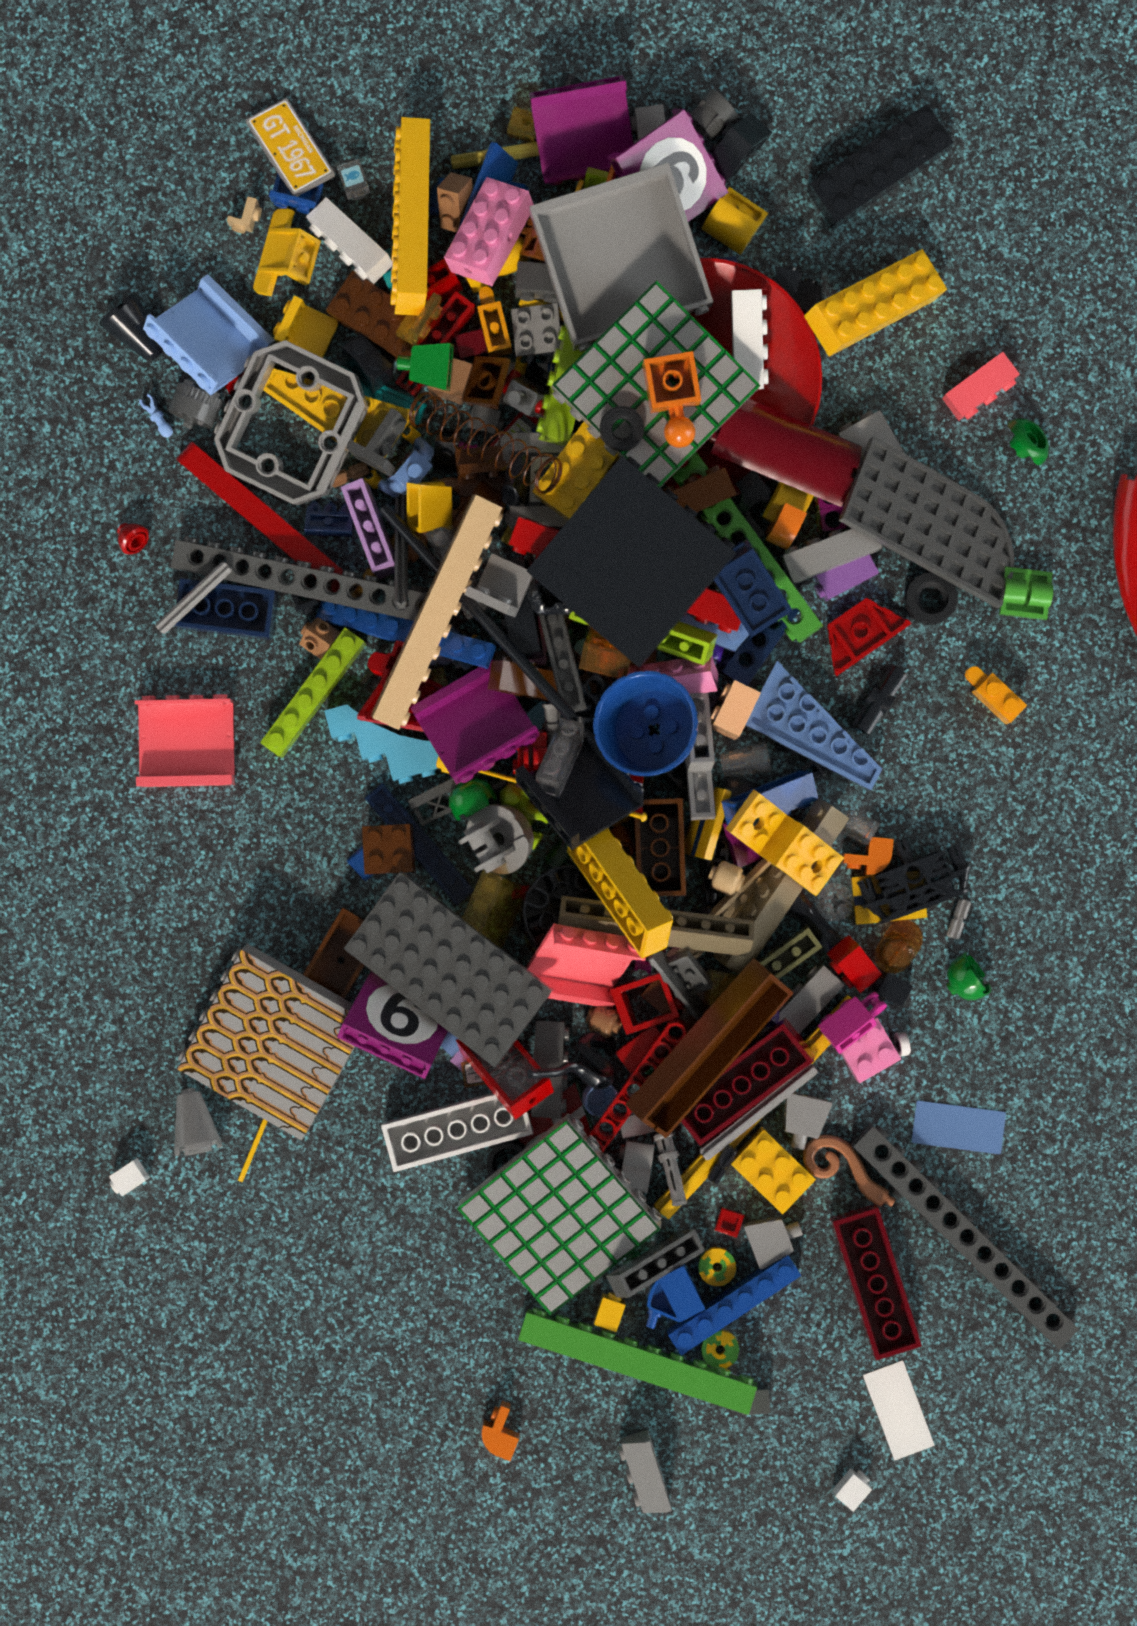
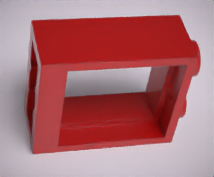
M658 971L624 982L610 989L626 1035L678 1018L683 1014L684 1004L680 999L676 998L674 991L668 983L666 984L662 980ZM660 979L671 1012L637 1023L626 991Z

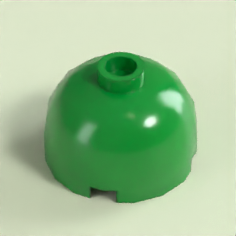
M473 778L466 783L460 782L451 791L449 807L456 821L461 820L460 815L464 814L465 817H469L488 806V799L493 797L495 801L498 796L487 781L481 778Z
M967 952L956 957L947 969L949 982L946 985L952 995L958 994L962 999L974 1001L983 998L992 991L989 982L986 984L983 982L984 972L971 955L967 956Z

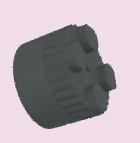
M184 379L183 383L177 384L168 411L183 419L182 426L188 429H192L193 424L212 429L222 405V400L219 399L220 393L215 392L210 396L207 392L198 389V384Z

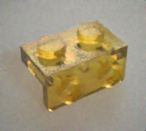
M433 292L430 299L426 300L419 316H405L396 330V336L416 346L421 338L424 339L427 336L432 320H437L443 309L440 307L442 297Z

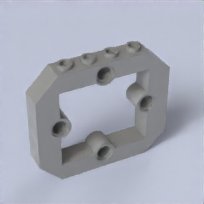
M286 340L257 350L246 359L244 369L246 370L243 377H239L234 386L236 392L233 398L227 401L224 408L226 414L223 420L217 423L214 434H216L214 441L226 472L294 505H300L328 495L349 452L346 447L350 440L354 441L369 409L359 377ZM276 363L296 372L298 386L306 391L315 392L323 385L348 397L333 431H325L319 436L318 445L323 452L308 484L284 473L283 462L276 455L264 453L256 459L237 450V446L252 414L258 412L261 407L260 396ZM308 373H313L315 376V380L311 385H306L304 380ZM250 395L252 404L248 408H244L242 401L244 397ZM331 437H336L337 446L334 449L327 447V441ZM272 459L275 465L274 469L271 472H267L265 470V463Z

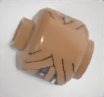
M592 1006L585 1021L590 1032L598 1031L604 1038L611 1037L613 1033L618 1034L622 1026L617 1009L610 1007Z

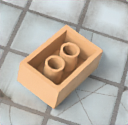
M736 680L731 685L727 683L718 698L721 701L720 706L716 705L710 714L712 730L735 741L740 737L761 692Z

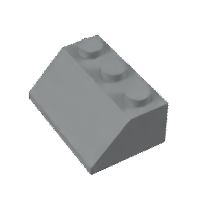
M648 1429L622 1437V1446H619L618 1450L622 1461L627 1460L629 1469H626L625 1472L629 1484L634 1483L636 1492H633L636 1507L641 1506L643 1513H666L672 1511L670 1497Z

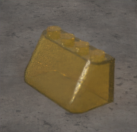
M483 869L462 919L502 949L521 906L524 889L514 881L492 872L486 873Z

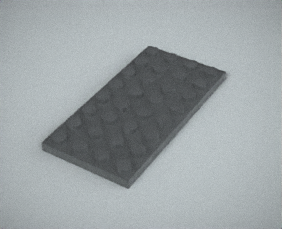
M404 872L398 873L344 947L346 951L494 1068L499 1064L553 991L550 986Z

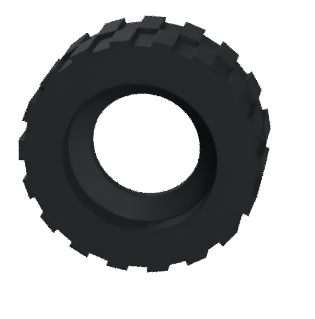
M932 572L922 573L915 577L905 589V596L903 597L905 610L907 609L908 615L915 619L914 621L920 622L922 625L941 623L954 613L955 606L958 604L956 586ZM934 587L941 592L942 603L937 609L927 610L921 606L919 595L924 588Z

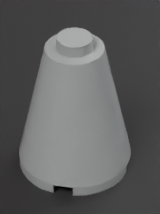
M195 1088L181 1090V1095L177 1096L175 1156H179L180 1151H184L185 1156L212 1151L211 1146L217 1144V1149L221 1148V1138L201 1092L195 1091Z

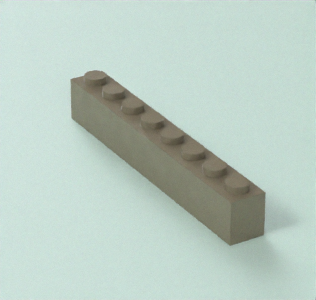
M818 798L801 824L831 847L850 818ZM817 861L812 864L811 869L816 866ZM773 865L738 918L755 921L754 941L749 957L714 953L712 957L727 968L740 974L753 958H757L804 887Z
M562 896L558 919L559 925L625 936L602 901ZM669 910L673 916V923L667 946L749 957L754 941L755 921Z

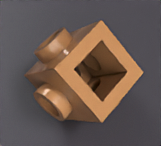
M317 617L312 623L307 622L301 630L300 634L303 637L299 645L319 659H322L341 632Z

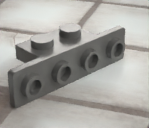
M662 950L648 956L650 965L656 968L662 980L666 984L668 983L674 991L676 998L682 1001L688 1013L693 1015L698 1021L704 1015L705 1006L697 994L711 989L713 986V981L689 950L667 957Z

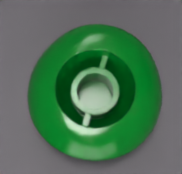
M1025 418L1010 420L1007 426L1014 433L1010 440L1011 448L1015 449L1018 457L1023 459L1031 456L1036 465H1042L1049 453L1048 439L1043 430L1036 423Z

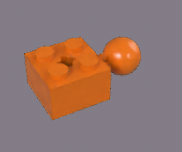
M690 351L644 359L642 367L650 413L669 410L670 420L664 428L665 439L673 447H686L694 440L696 430L693 422L684 416L683 408L699 406L701 402L694 353ZM668 378H672L673 382H677L675 387H670V385L666 384Z

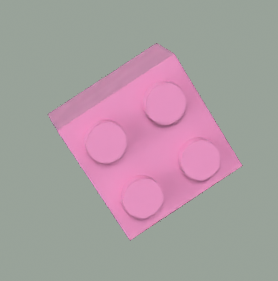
M874 1017L877 1025L841 1053L854 1078L859 1083L901 1060L877 1017Z

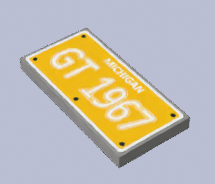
M287 98L246 119L247 126L292 196L298 197L335 177L333 169Z

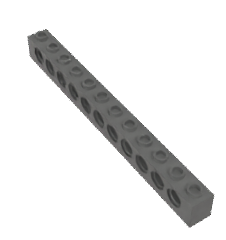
M184 536V540L175 541L171 568L207 576L219 565V557L224 555L226 563L232 569L231 573L224 578L225 580L415 621L428 593L425 592V587L412 585L411 589L408 588V607L406 609H397L395 607V581L389 580L388 584L379 582L380 578L366 575L365 579L356 577L357 573L343 570L342 574L334 572L333 567L320 565L319 569L311 568V563L297 560V564L288 563L289 558L275 555L274 559L265 558L266 553L258 551L246 554L243 553L244 548L229 546V550L220 548L221 543L207 541V544L204 545L198 543V538ZM199 550H201L204 555V558L200 563L196 559V554ZM243 560H246L249 564L246 572H243L241 569ZM267 564L271 567V575L269 577H266L263 573V569ZM289 569L294 573L292 582L286 579V573ZM312 574L317 578V584L314 587H311L308 582ZM334 579H337L340 583V588L337 592H334L331 588V583ZM357 584H360L363 588V593L360 597L354 594V587ZM379 589H383L386 593V598L383 602L377 599Z
M870 1124L851 1145L1060 1350L1079 1330L1074 1325L1077 1320L1067 1310L1062 1313L1057 1308L1060 1303L1050 1294L1045 1296L1040 1291L1042 1286L1033 1277L1028 1279L1023 1274L1025 1269L1016 1260L1011 1263L1005 1257L1008 1252L999 1243L994 1246L988 1240L991 1235L981 1226L977 1229L971 1223L974 1219L964 1209L960 1212L954 1206L957 1202L947 1192L943 1196L937 1190L940 1185L931 1176L926 1179L920 1173L923 1168L914 1159L909 1162L903 1156L906 1153L905 1150L896 1142L892 1145L886 1139L889 1135L879 1125L875 1128ZM881 1144L885 1145L886 1153L883 1156H876L875 1148ZM897 1161H901L903 1163V1170L899 1173H893L892 1165ZM914 1178L920 1179L919 1188L911 1190L909 1188L910 1181ZM931 1195H936L937 1203L932 1207H928L926 1205L927 1198ZM948 1212H953L954 1220L948 1224L944 1223V1215ZM965 1229H970V1238L961 1240V1232ZM981 1246L988 1247V1253L984 1257H978L977 1254ZM998 1263H1005V1270L1000 1274H996L995 1266ZM1015 1280H1022V1287L1017 1291L1012 1290L1013 1282ZM1032 1297H1039V1304L1036 1307H1029V1301ZM1056 1314V1321L1052 1324H1047V1316Z

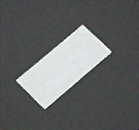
M903 1360L863 1375L894 1461L935 1446Z

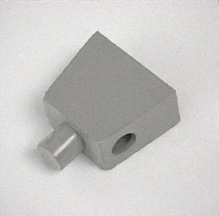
M792 1093L785 1099L783 1129L786 1132L793 1133L791 1147L805 1150L807 1137L819 1138L832 1106L830 1100L799 1093Z
M780 1216L743 1223L760 1270L793 1252L790 1240L803 1235L798 1221L784 1226Z

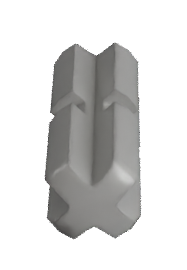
M958 899L953 913L954 919H951L947 931L948 937L953 939L960 938L964 927L963 920L967 917L971 902Z

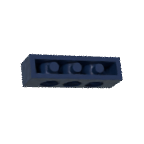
M794 609L789 613L788 618L791 622L800 610ZM780 620L776 627H767L756 634L764 638L765 642L761 647L755 646L752 643V638L748 635L737 648L738 650L733 657L728 655L721 664V667L724 669L721 674L732 682L736 680L748 686L784 634V629L787 626L783 620ZM741 654H747L751 658L749 666H742L739 663L738 658Z

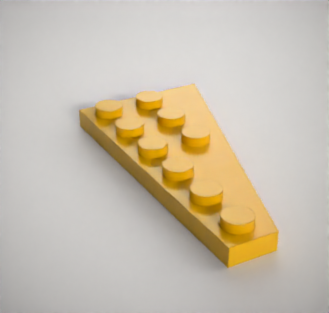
M273 368L263 389L321 432L333 431L348 398L323 385L315 392L306 391L298 386L295 374ZM307 378L304 379L306 385H311L314 382ZM365 396L369 409L354 442L366 447L391 408L398 411L407 421L406 428L410 423L409 409ZM401 434L398 435V437H397V439L395 440V442L393 443L392 447L394 446V444L396 443V441L399 439V437L401 436ZM331 437L332 440L337 442L336 437Z

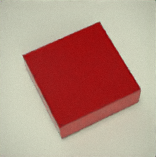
M721 1206L714 1230L737 1238L744 1214Z

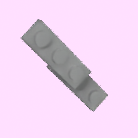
M692 693L689 695L695 704L698 714V733L693 749L685 759L690 819L709 820L716 817L711 771L715 758L709 694Z

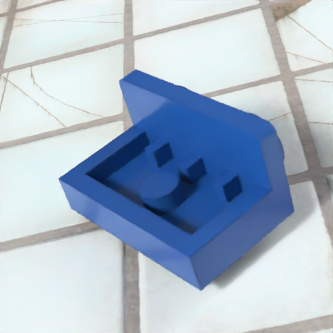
M277 173L273 190H270L269 197L271 202H274L273 204L277 207L287 208L289 206L296 208L300 213L309 214L320 203L324 184H320L296 197L291 195Z

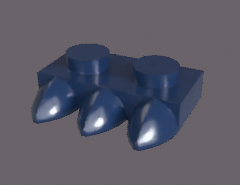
M316 501L310 503L306 510L305 535L352 537L354 522L347 503L345 502L340 507L339 512H337L336 505L332 501L325 505L323 511H321V507Z

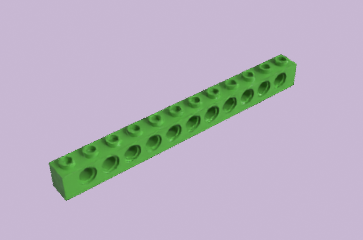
M697 452L688 459V464L685 467L679 468L672 475L680 487L684 485L683 480L694 475L703 477L706 475L705 470L709 469ZM731 498L703 509V512L700 513L704 521L706 520L714 525L717 529L714 534L721 540L725 536L733 543V536L739 532L748 538L767 571L772 572V579L779 590L786 591V600L792 610H800L801 618L797 622H791L788 618L789 614L778 620V622L783 620L787 628L784 631L792 641L797 639L801 643L823 627V624ZM724 513L730 514V522L727 525H720L719 517Z

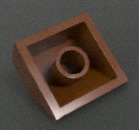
M475 356L462 402L471 406L475 404L498 411L504 385L510 370L511 360L508 358Z

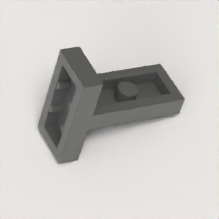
M391 408L366 447L350 440L346 449L356 459L391 477L396 469L384 457L390 452L398 435L403 432L407 421L398 411Z

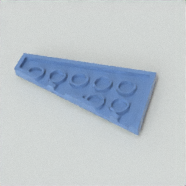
M776 661L745 726L871 791L882 768L806 692L798 681Z

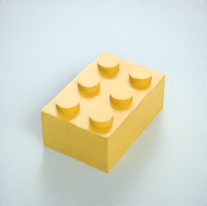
M763 1127L741 1147L731 1162V1165L782 1214L816 1180Z

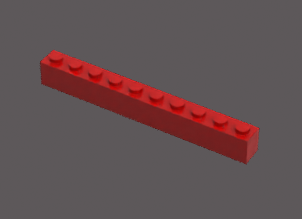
M520 515L509 545L513 546V551L523 555L530 552L535 554V559H537L560 530ZM709 587L687 612L696 616L694 620L708 625L709 621L718 624L717 629L730 634L732 630L737 632L741 621L723 593Z

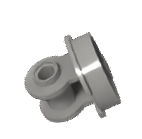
M491 804L472 814L466 830L463 831L466 837L459 840L460 845L468 841L477 856L480 865L474 868L475 872L484 869L486 873L509 874L518 870L526 862L533 847L534 837L529 821L519 810L508 805Z

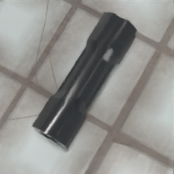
M801 891L790 909L811 930L823 948L829 952L843 938L816 910L813 903Z

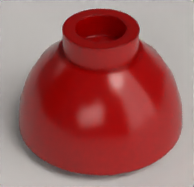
M123 523L117 529L118 544L125 554L131 555L141 551L148 542L149 531L140 524Z

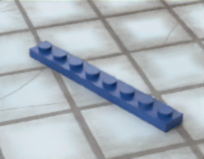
M321 601L315 617H319L332 625L391 642H396V640L405 642L414 621L326 601ZM450 631L446 638H441L438 645L441 647L440 656L485 669L489 668L496 646L492 643Z

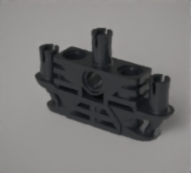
M908 838L893 842L901 865L874 874L875 879H878V887H881V898L877 896L871 877L856 882L865 902L861 906L868 908L874 915H877L881 919L878 922L883 924L969 892L970 888H966L969 870L972 869L973 864H967L960 843L946 848L954 868L953 871L950 870L949 866H946L948 862L946 858H943V855H945L943 850L914 859ZM910 866H915L918 870V874L914 879H909L906 875V871ZM946 873V876L933 881L930 880V878ZM959 876V889H955L952 880ZM922 879L924 880V884L909 889L907 882L915 884ZM900 889L904 890V892L887 897V894L898 891ZM887 904L890 913L886 915L881 910V907H879L880 905Z

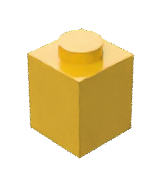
M609 1292L608 1295L602 1293L593 1320L594 1325L617 1332L626 1306L625 1300L616 1297L613 1292Z

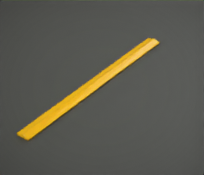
M265 1119L261 1122L238 1181L243 1182L268 1122Z

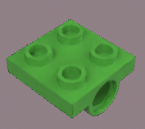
M1005 567L1004 602L1002 607H999L998 615L1047 620L1048 609L1053 598V572ZM1010 572H1013L1012 579L1007 578Z

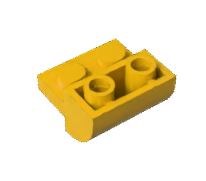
M729 187L727 189L728 194L719 198L701 229L741 255L766 219L768 212Z

